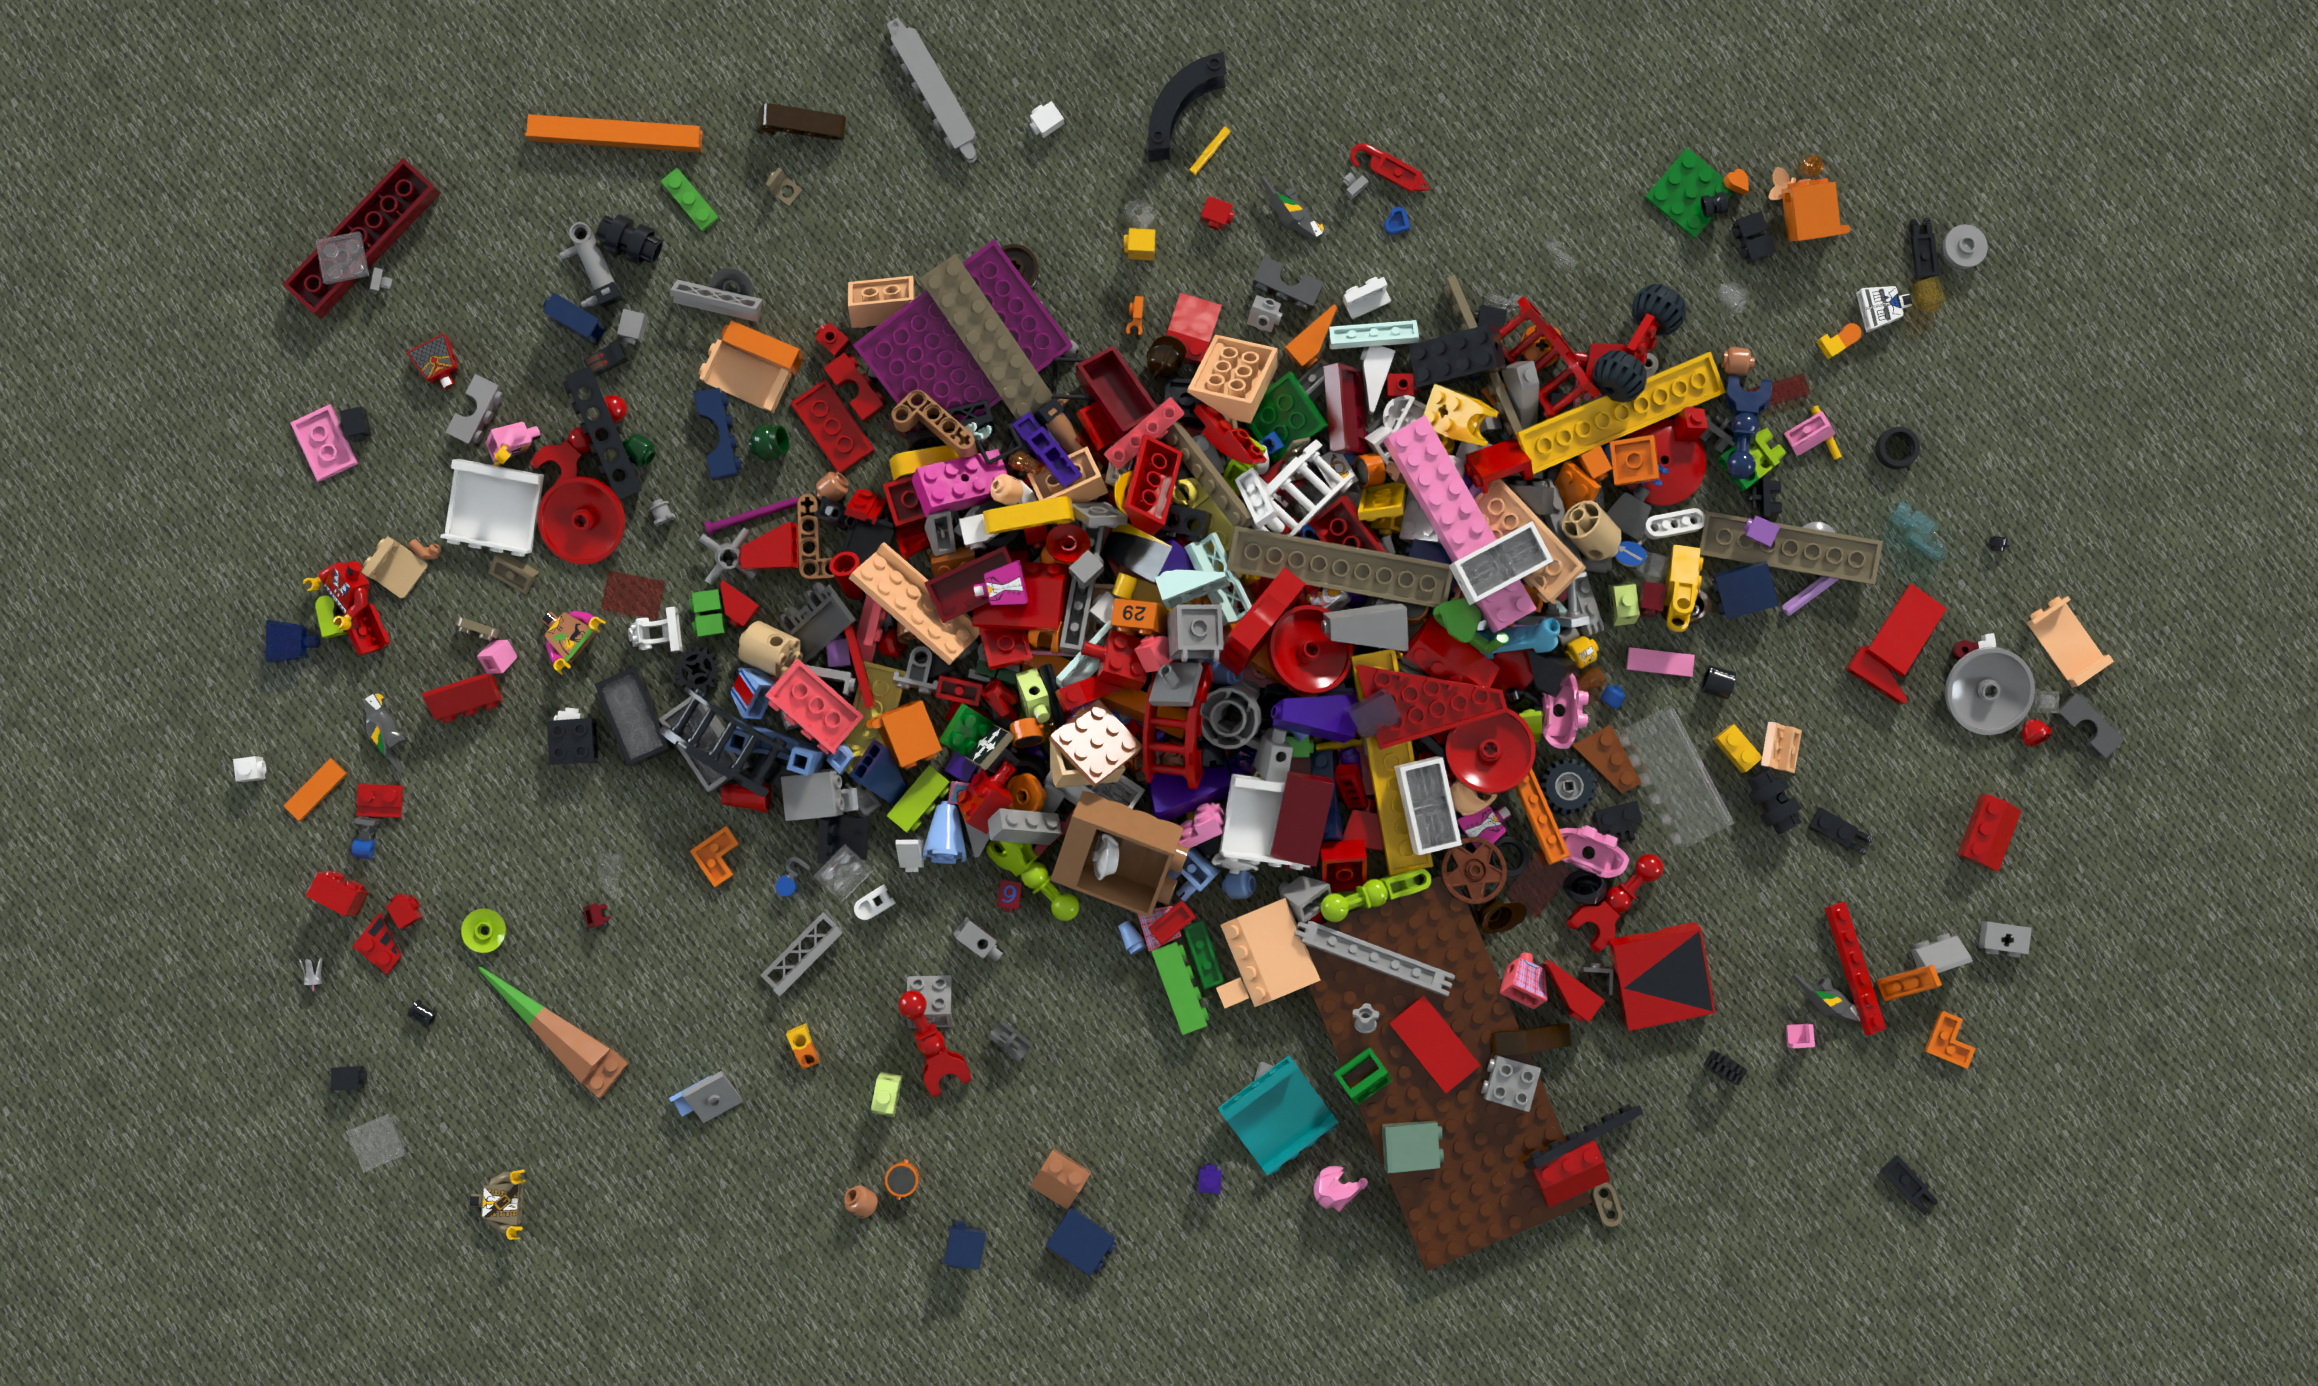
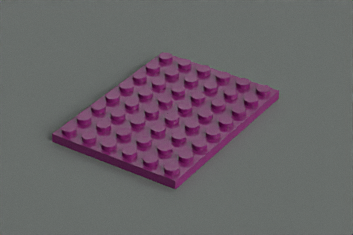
M995 239L962 262L1037 373L1050 364L1053 358L1059 357L1073 346ZM927 289L853 344L854 348L897 404L914 390L923 391L944 410L988 400L989 408L1002 400ZM918 401V402H915L913 405L919 406V405H921L923 402ZM985 408L975 410L973 415L979 417L986 412ZM961 414L953 416L958 422L962 421L965 417ZM917 424L914 426L917 431L922 428V426Z

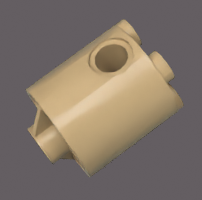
M1593 501L1576 503L1564 515L1562 521L1563 532L1588 560L1600 561L1608 557H1614L1618 553V547L1622 539L1621 530L1597 503Z
M756 621L750 625L739 639L740 660L778 678L786 672L796 659L801 661L803 658L798 638L761 621Z

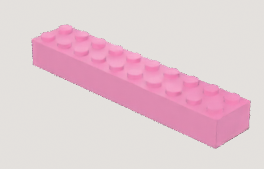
M1426 415L1390 434L1383 440L1452 563L1497 540ZM1520 579L1475 602L1492 633L1505 628L1536 610Z

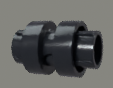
M618 214L615 218L607 215L603 217L596 232V239L604 242V250L617 256L624 251L626 252V260L637 265H641L644 261L651 264L656 262L663 247V240L655 237V229L644 224H640L635 228L633 227V219L622 214Z
M1772 768L1748 780L1753 789L1748 796L1754 806L1761 803L1765 812L1760 817L1766 827L1773 825L1779 835L1802 823L1796 813L1802 808L1796 797L1791 799L1787 797L1784 790L1790 786L1784 776L1777 778Z

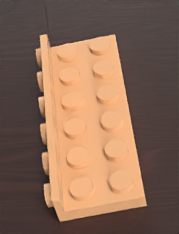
M1502 479L1492 481L1488 485V493L1483 494L1481 492L1474 499L1496 539L1533 521L1553 562L1526 575L1523 580L1531 588L1535 586L1539 590L1537 595L1545 603L1549 601L1556 604L1558 602L1556 598L1586 567Z
M882 543L878 550L853 571L849 577L851 581L948 665L953 663L980 635L979 627H972V618L967 613L943 623L924 584L928 580L886 543Z

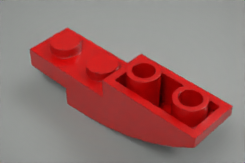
M1198 404L1194 412L1206 426L1202 434L1219 451L1245 464H1261L1267 461L1261 449L1253 443L1245 430L1242 428L1233 429L1232 425L1220 412L1207 404Z

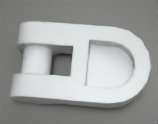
M885 884L856 902L854 912L858 918L862 920L871 919L896 904L893 897L890 898L886 891L888 889ZM878 896L883 902L879 906H877L873 900Z

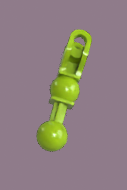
M992 840L988 842L986 846L988 856L999 867L1011 871L1016 877L1021 874V880L1024 885L1035 889L1032 892L1033 894L1041 890L1052 902L1051 911L1057 919L1069 921L1076 917L1079 912L1077 898L1070 893H1060L1050 882L1052 874L1049 876L1046 866L1039 861H1035L1038 857L1033 852L1031 844ZM994 845L999 846V848H1000L1003 852H1002V853H998V852L995 850Z
M1415 869L1394 875L1388 874L1380 879H1371L1363 886H1357V893L1346 897L1336 893L1327 895L1321 902L1320 910L1326 920L1339 922L1347 916L1349 909L1360 905L1367 909L1379 907L1387 899L1392 900L1427 889L1431 884V875L1425 869ZM1419 874H1422L1424 877L1421 885H1417L1419 884Z

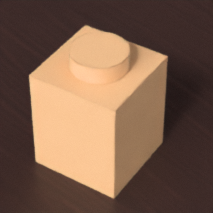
M1241 977L1216 987L1224 1008L1249 998L1247 994L1249 992Z

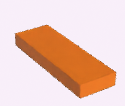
M330 758L293 795L284 807L298 821H302L347 773Z
M1933 964L1876 981L1884 1002L1934 989L1942 985Z

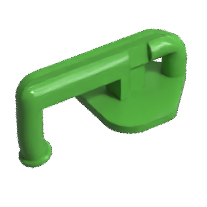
M1465 598L1443 602L1433 610L1435 620L1445 627L1451 636L1460 642L1469 643L1483 653L1490 654L1509 640L1508 635L1504 632L1497 633L1496 638L1490 642L1477 634L1476 629L1481 619V613L1474 604L1469 605Z

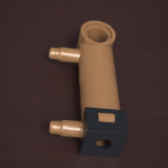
M1053 398L1033 413L1038 422L1048 428L1068 455L1088 447L1099 472L1102 470L1103 460L1101 456L1094 453L1097 449L1093 442L1088 446L1062 412L1064 410L1063 407L1071 399L1057 400Z

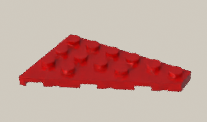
M1365 665L1355 666L1379 750L1508 712L1501 689Z

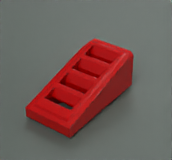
M1357 763L1338 765L1333 777L1347 809L1368 807L1369 803Z

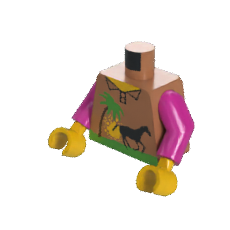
M549 611L543 617L542 622L550 628L544 636L547 639L546 648L554 664V669L561 675H563L561 670L564 666L570 669L571 666L568 663H572L593 637L601 632L598 630L599 624H606V622L587 612L572 611L569 614L564 612L558 618Z

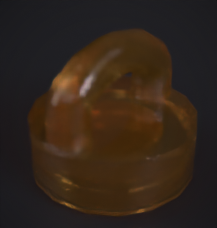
M1811 154L1801 161L1799 170L1805 175L1816 177L1822 171L1823 159L1820 156Z

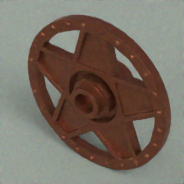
M1469 837L1462 839L1461 843L1474 842L1481 843V845L1473 853H1470L1461 846L1449 848L1442 860L1441 876L1446 889L1453 897L1464 903L1480 904L1493 899L1501 891L1506 881L1507 867L1501 851L1493 843L1483 838ZM1492 851L1499 859L1501 870L1489 864ZM1450 855H1452L1457 868L1447 875V863ZM1485 883H1499L1491 894L1484 897ZM1466 885L1471 899L1460 895L1452 887Z

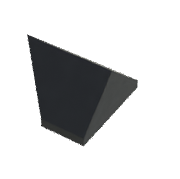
M1527 650L1536 690L1556 698L1577 666V662L1558 654L1536 653L1535 651Z

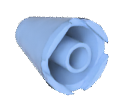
M942 801L935 808L922 852L924 860H926L927 856L934 863L955 864L956 859L961 858V863L966 861L967 855L959 809L954 804H949L948 801Z

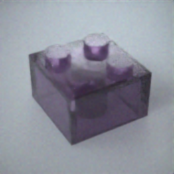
M1382 689L1345 708L1356 733L1361 737L1366 736V738L1378 733L1377 729L1384 725L1390 727L1398 722L1397 718L1402 716L1393 697L1386 689Z

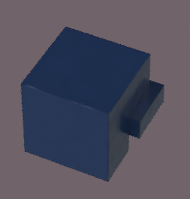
M954 1219L953 1226H948L947 1229L949 1231L946 1254L945 1257H942V1262L952 1268L960 1266L980 1269L986 1233L980 1228L966 1226V1223L962 1220Z

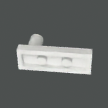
M1252 467L1236 478L1235 482L1255 524L1259 528L1267 525L1273 532L1281 533L1285 526L1277 517L1278 514L1257 471Z

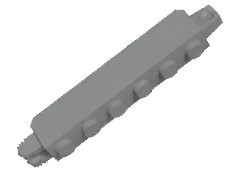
M899 18L887 23L892 42L890 49L895 58H901L903 64L900 66L905 75H911L914 81L911 85L916 94L919 95L921 93L925 99L922 101V104L927 113L932 112L936 118L933 120L935 127L939 132L943 130L946 136L943 139L949 150L954 149L956 154L960 152L967 163H974L977 160V153L973 146L977 138L976 132L914 28H906Z

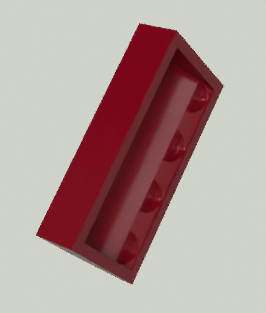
M1341 363L1324 366L1330 452L1356 456L1369 454L1368 443L1365 439L1367 436L1362 370Z
M1007 545L924 582L943 623L990 602L989 596L976 598L974 585L985 583V573L1014 562Z
M1294 772L1287 773L1270 852L1272 857L1293 863L1317 866L1334 789V782L1331 777Z

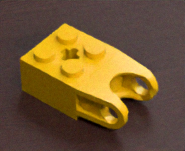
M1434 384L1423 416L1426 415L1434 431L1451 439L1487 447L1488 441L1480 433V424L1487 417L1497 418L1499 412L1480 399L1450 387Z
M1673 545L1666 571L1665 585H1667L1664 605L1668 606L1667 626L1675 632H1683L1688 628L1690 614L1694 609L1698 589L1701 586L1702 576L1699 575V572L1702 570L1703 558L1700 557V548ZM1680 618L1683 620L1684 625L1676 626L1672 623V620Z

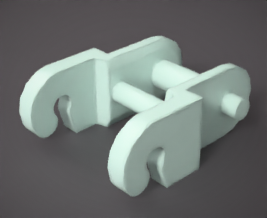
M975 422L965 427L973 434L975 441L985 440L992 430L991 426L987 425L975 432L977 428Z

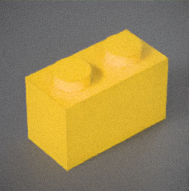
M1129 228V235H1124V253H1128V259L1154 261L1155 230Z
M1735 724L1729 725L1713 739L1741 773L1747 772L1762 759L1760 753Z

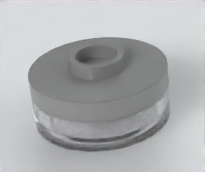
M1967 224L1956 226L1942 238L1939 246L1941 259L1949 268L1955 271L1971 270L1982 262L1988 250L1984 234L1978 228Z

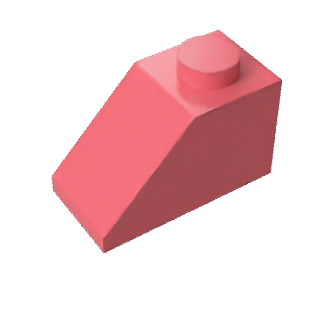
M1147 636L1134 649L1146 673L1159 671L1161 666L1168 665L1174 660L1169 659L1168 637Z

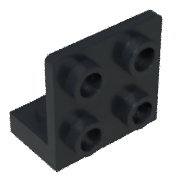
M580 718L547 721L550 765L598 763L596 719Z
M845 814L822 817L819 822L817 863L826 864L831 856L866 860L868 855L869 818Z

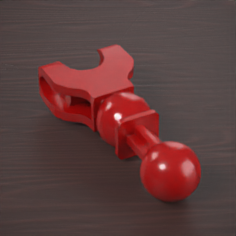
M617 395L606 396L604 400L613 422H620L627 414L626 402ZM581 426L576 427L570 432L568 441L565 440L560 445H546L542 447L530 460L529 465L532 468H540L548 461L557 462L561 467V475L555 484L570 477H577L578 461L583 457L582 454L591 451L588 445L592 443L589 435H584ZM599 428V429L595 432V437H596V439H598V440L600 439V438L597 436V434H598L603 428Z
M1645 854L1639 857L1635 864L1636 873L1625 884L1618 882L1619 886L1610 888L1606 893L1605 899L1597 904L1580 905L1566 920V925L1570 929H1577L1585 922H1593L1597 933L1590 942V948L1594 953L1602 951L1609 944L1608 940L1615 938V923L1620 917L1619 914L1629 910L1632 900L1637 899L1634 895L1637 889L1644 882H1654L1661 877L1664 870L1661 859L1654 854Z
M915 990L902 994L898 1001V1008L900 1013L904 1017L912 1019L917 1030L914 1032L916 1044L919 1051L925 1055L926 1064L923 1068V1077L930 1095L933 1098L941 1095L939 1081L945 1074L956 1075L963 1084L972 1081L964 1057L957 1052L948 1050L945 1045L944 1036L936 1029L935 1023L929 1024L924 1014L927 1008V1001L924 995Z

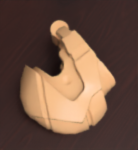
M1456 778V781L1450 786L1454 810L1461 813L1462 816L1479 812L1489 806L1497 797V794H1484L1483 800L1478 798L1477 792L1465 787Z

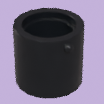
M1709 665L1704 676L1702 693L1729 699L1734 688L1736 672Z

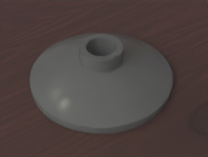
M731 267L722 268L711 279L710 287L753 296V285L750 278L739 269ZM730 283H734L737 288H733Z

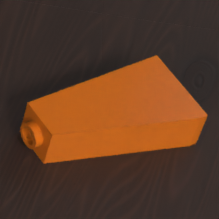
M732 320L722 330L721 336L723 337L722 341L724 344L778 369L788 370L791 375L796 376L804 359L800 349Z

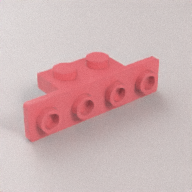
M1169 397L1111 446L1104 455L1119 470L1138 454L1144 434L1160 440L1167 434V429L1184 415V411L1172 397Z
M866 594L857 630V638L863 660L872 663L877 642H880L883 635L882 623L886 620L888 612L868 594Z

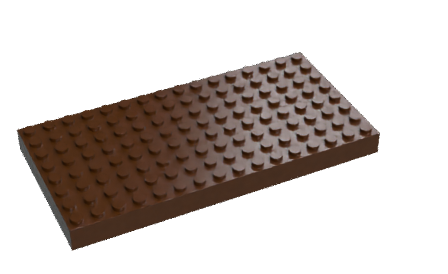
M1441 874L1431 878V884L1427 889L1392 900L1387 899L1379 907H1371L1369 909L1358 908L1348 912L1347 916L1339 922L1327 921L1320 924L1455 975L1454 980L1445 978V981L1452 983L1451 989L1442 987V989L1450 992L1448 997H1444L1306 945L1320 978V981L1308 985V988L1341 1067L1370 1047L1393 1079L1392 1082L1358 1105L1383 1169L1382 1124L1436 1121L1438 1126L1442 1127V1140H1439V1149H1443L1444 1162H1440V1168L1387 1173L1384 1169L1425 1270L1428 1271L1591 1203L1590 1196L1586 1191L1548 1208L1532 1170H1526L1523 1161L1530 1158V1153L1539 1149L1544 1151L1548 1149L1547 1145L1556 1140L1560 1142L1566 1140L1540 1077L1538 1078L1529 1112L1483 1098L1484 1094L1481 1093L1482 1086L1485 1080L1488 1081L1490 1072H1487L1490 1059L1495 1057L1491 1033L1520 1029L1506 996L1500 994L1501 983L1468 904L1459 901L1448 892ZM1460 886L1452 887L1456 892L1464 896ZM1423 995L1481 1065L1446 1094L1389 1024V1022ZM1365 1003L1371 1004V1008L1379 1012V1018L1376 1020V1030L1367 1034L1356 1030L1354 1023L1357 1018L1352 1015L1354 1009L1361 1008ZM1530 1053L1498 1055L1535 1066ZM1371 1057L1345 1075L1350 1089L1379 1069Z

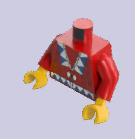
M357 561L332 564L318 573L317 578H306L303 580V584L312 583L311 588L307 591L319 590L321 582H323L324 589L346 615L345 617L336 616L333 620V624L340 625L338 629L348 630L351 627V619H355L368 605L367 595L370 584L361 572L362 565Z

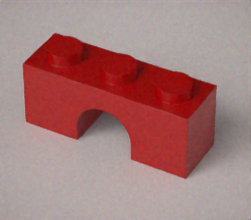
M844 352L825 366L824 370L838 389L847 383H854L859 387L858 396L850 402V405L861 420L866 423L885 409L883 404L885 399L878 390L874 392L869 386L872 384V381L866 373L861 375L857 370L859 364L851 355L848 358Z

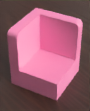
M492 640L477 655V658L487 674L503 673L517 659V655L508 640Z
M1813 1024L1786 1025L1787 1047H1815Z

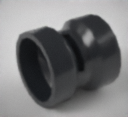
M1718 192L1715 196H1701V209L1705 218L1712 217L1715 213H1728V202L1724 192Z

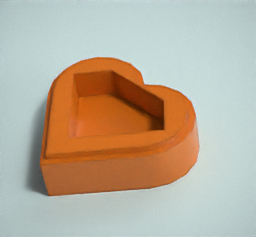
M1736 169L1724 177L1723 181L1728 189L1741 195H1745L1749 191L1748 176L1743 170Z

